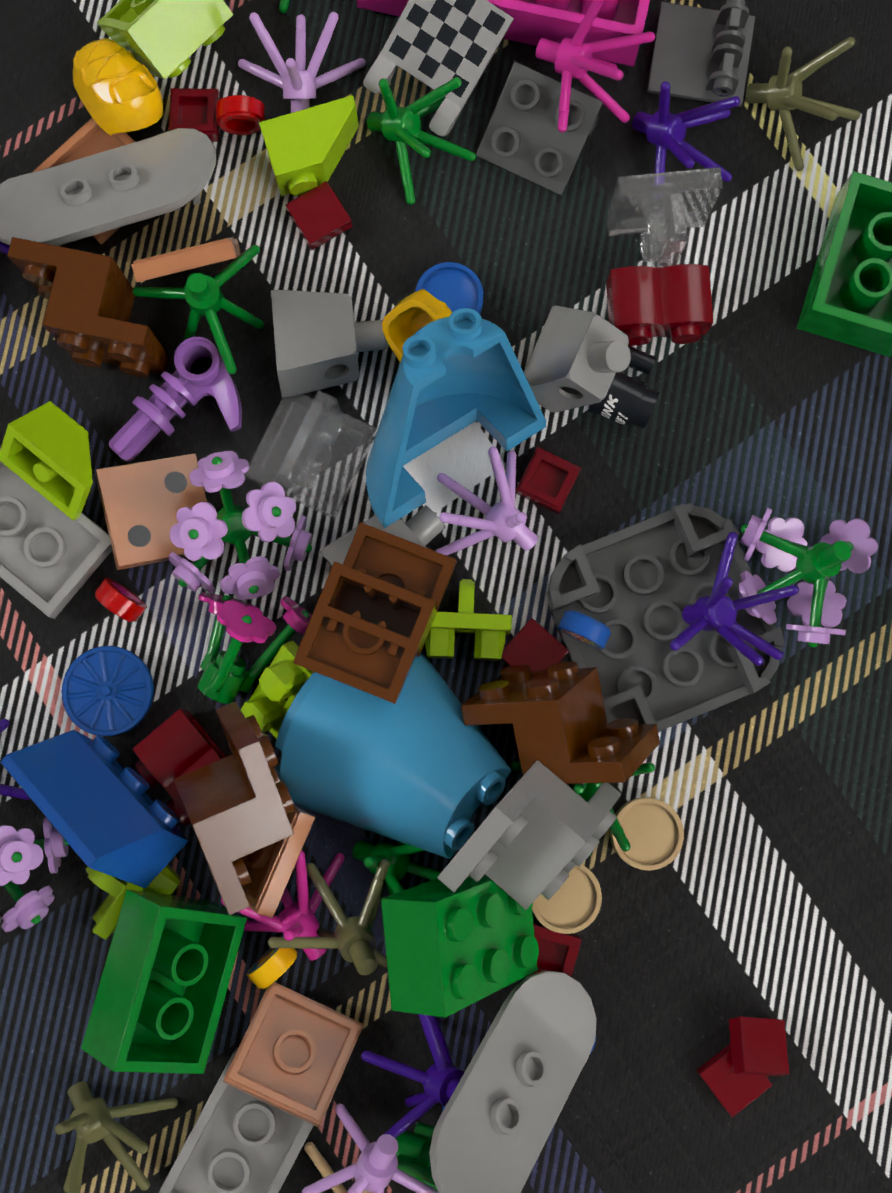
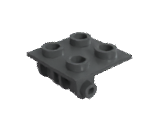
M727 0L720 11L662 2L647 92L660 94L661 84L667 81L671 85L670 96L712 103L737 96L740 98V104L737 107H742L755 16L749 15V9L745 6L746 1Z
M514 62L476 156L562 195L587 137L592 135L599 118L597 115L603 102L571 87L567 130L561 133L558 131L561 82Z

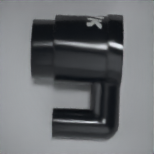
M628 346L631 353L628 367L649 375L656 357ZM624 371L616 372L606 397L599 403L589 405L587 411L595 415L599 414L628 427L630 424L644 429L653 412L659 392L646 387L647 383L623 374Z

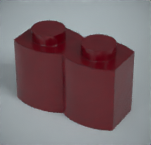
M680 264L661 268L629 266L611 269L606 281L609 323L628 336V346L650 343L652 337L657 336L671 338V341L676 344L693 343L700 340L701 335H706L713 324L709 266Z
M179 709L133 748L140 759L135 763L138 772L153 787L160 783L172 798L167 802V806L176 813L183 825L188 826L191 822L173 779L227 756L219 749L195 717L188 710Z

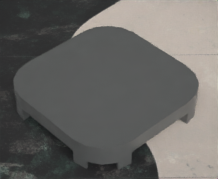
M693 503L673 506L667 512L583 546L581 544L563 556L552 572L547 599L550 614L556 628L564 612L568 610L587 615L610 628L611 635L604 650L582 643L557 628L563 645L569 650L567 654L570 662H576L578 668L597 667L607 724L618 719L632 718L636 719L638 724H657L659 733L662 730L749 694H754L771 683L770 679L779 667L780 660L774 659L749 644L764 659L762 665L756 666L716 631L701 630L679 650L673 651L670 648V643L690 625L683 619L684 607L695 604L702 596H711L727 535L730 532H735L737 535L740 534L729 518L725 519L711 509L693 506ZM738 541L736 542L727 576L732 578L733 584L725 595L732 601L739 599V583L742 581L740 574L748 571L752 575L747 561L743 560L744 555ZM745 609L737 611L735 622L782 651L785 643L781 627L775 628L774 624H767L762 617L751 616Z

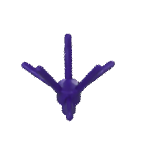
M664 81L660 86L659 111L654 115L643 111L636 113L632 122L633 129L647 134L648 142L656 146L653 209L655 211L662 208L666 150H670L688 169L693 168L695 162H697L723 181L729 182L732 180L730 172L687 143L684 138L687 128L729 117L731 114L729 109L740 104L739 97H730L685 112L673 114L669 112L671 85L669 82Z
M730 532L727 535L711 596H702L695 604L684 607L682 616L684 621L690 625L670 643V648L673 651L679 650L701 630L716 631L756 666L762 665L764 659L749 644L774 659L781 660L784 656L781 650L735 622L737 611L794 596L799 593V587L790 585L733 601L725 596L733 584L732 578L727 576L738 535L735 532Z
M418 1014L435 1062L426 1072L367 1050L361 1054V1058L365 1062L423 1084V1093L415 1094L405 1099L406 1106L414 1108L384 1133L393 1136L395 1139L437 1103L446 1107L464 1074V1071L453 1064L436 1016Z

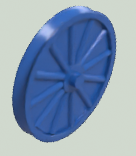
M115 646L96 647L78 656L67 669L62 683V702L71 721L83 731L100 736L121 735L135 728L148 714L154 697L153 679L146 664L131 651Z

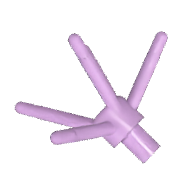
M253 12L249 16L279 75L245 59L238 61V66L241 69L283 88V99H290L291 113L310 108L309 99L316 98L317 88L351 74L366 65L365 59L359 58L316 77L338 21V14L336 12L329 14L307 70H305L306 19L302 14L296 18L295 60L288 58L286 64L259 15Z
M493 446L488 450L502 500L493 507L446 474L439 473L437 475V480L485 514L486 517L481 519L446 512L441 513L439 519L443 523L481 530L435 550L436 552L447 556L493 536H497L503 542L513 540L525 551L533 548L538 540V536L525 526L527 515L515 507L517 457L515 451L510 450L507 453L505 475L498 449Z
M343 1104L336 1105L335 1112L357 1144L361 1154L356 1163L324 1177L302 1190V1193H322L355 1178V1183L347 1193H362L364 1190L372 1193H384V1189L389 1185L391 1179L416 1193H438V1190L397 1168L398 1159L396 1152L398 1150V1142L393 1136L384 1134L376 1142L370 1143Z

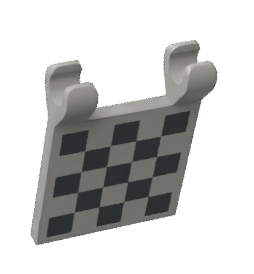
M409 0L381 53L368 71L363 85L371 92L381 94L379 87L380 79L385 78L390 83L397 66L432 89H436L451 79L459 77L462 80L461 86L445 96L446 98L429 124L431 131L444 137L453 128L464 105L514 18L487 0Z

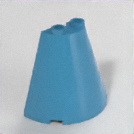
M458 309L452 312L449 317L441 318L425 325L413 336L409 337L403 345V356L366 467V486L372 510L384 528L426 503L425 491L403 467L413 459L475 421H478L506 451H509L546 427V419L506 333L494 323L482 319L481 315L473 309Z
M422 651L419 658L415 657L397 704L314 672L302 686L289 707L275 745L282 751L281 762L275 766V770L280 781H284L293 803L297 806L448 859L453 856L456 850L461 849L472 836L474 824L470 820L474 811L482 803L491 805L500 797L505 788V779L512 771L478 725H465L461 702Z

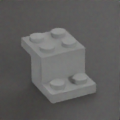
M537 760L497 804L437 878L451 891L455 892L468 876L478 882L486 874L525 910L528 909L540 894L547 900H550L569 877L568 873L575 865L579 867L599 844V839L616 820L617 817L610 810L621 796V793L609 783H602L586 802Z

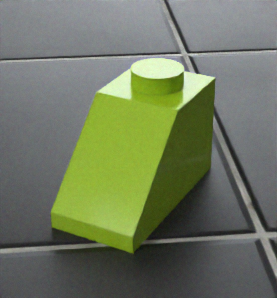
M353 95L259 122L281 197L288 194L301 196L318 187L323 182H328L359 127Z
M49 401L8 424L0 450V461L66 516L75 521L81 516L93 484L88 431Z

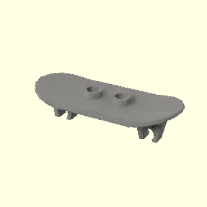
M177 128L148 139L7 179L0 184V241L10 245L12 237L61 246L62 244L181 210V207L191 200L194 205L201 204L200 192L211 179L216 166V148L206 134L196 129Z
M544 970L527 976L510 992L502 1004L434 1128L429 1154L432 1178L438 1193H521L582 1068L588 1060L596 1038L597 1019L592 1000L582 985L567 974Z

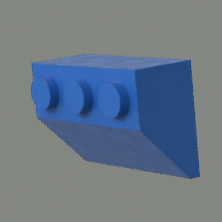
M72 730L9 753L2 759L0 763L91 869L146 888L189 841L175 826L180 821L176 813L162 801L156 799L153 802L145 793L150 787L149 784L130 767L126 766L123 769L116 761L121 755L120 752L100 735H97L92 740L76 730Z

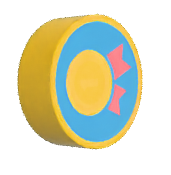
M270 948L255 962L246 975L258 989H265L288 970L296 960L298 952L295 948Z

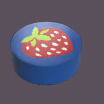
M573 610L564 612L557 627L566 635L604 650L611 635L610 628L603 623Z

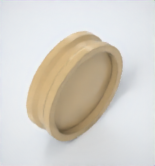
M643 797L628 801L615 813L631 845L629 851H623L610 830L612 846L624 862L634 868L649 871L663 868L677 857L683 845L684 830L678 814L671 806L657 799Z
M582 864L579 867L575 865L568 873L569 877L550 900H547L540 894L533 902L532 911L543 926L551 931L561 934L579 932L587 928L599 913L602 902L599 882L595 875Z

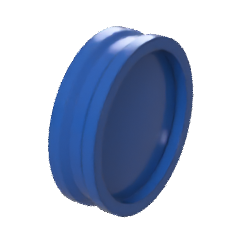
M445 262L434 265L421 276L417 283L416 291L421 289L428 291L438 300L445 302L452 312L463 308L473 309L479 314L482 311L483 288L481 282L471 269L462 264Z

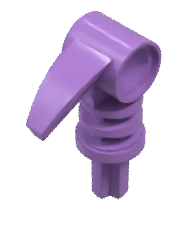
M191 337L184 340L177 347L174 355V363L177 370L172 375L165 371L161 374L166 382L161 387L154 384L149 387L154 393L149 400L137 396L132 401L139 410L109 441L110 448L124 461H133L161 430L170 436L175 429L169 421L175 415L183 419L186 416L181 410L186 403L195 406L202 397L207 395L216 399L230 431L234 432L241 429L242 407L238 390L226 370L220 353L210 340L203 337ZM203 357L212 359V365L205 373L199 375L190 373L191 366L197 359Z

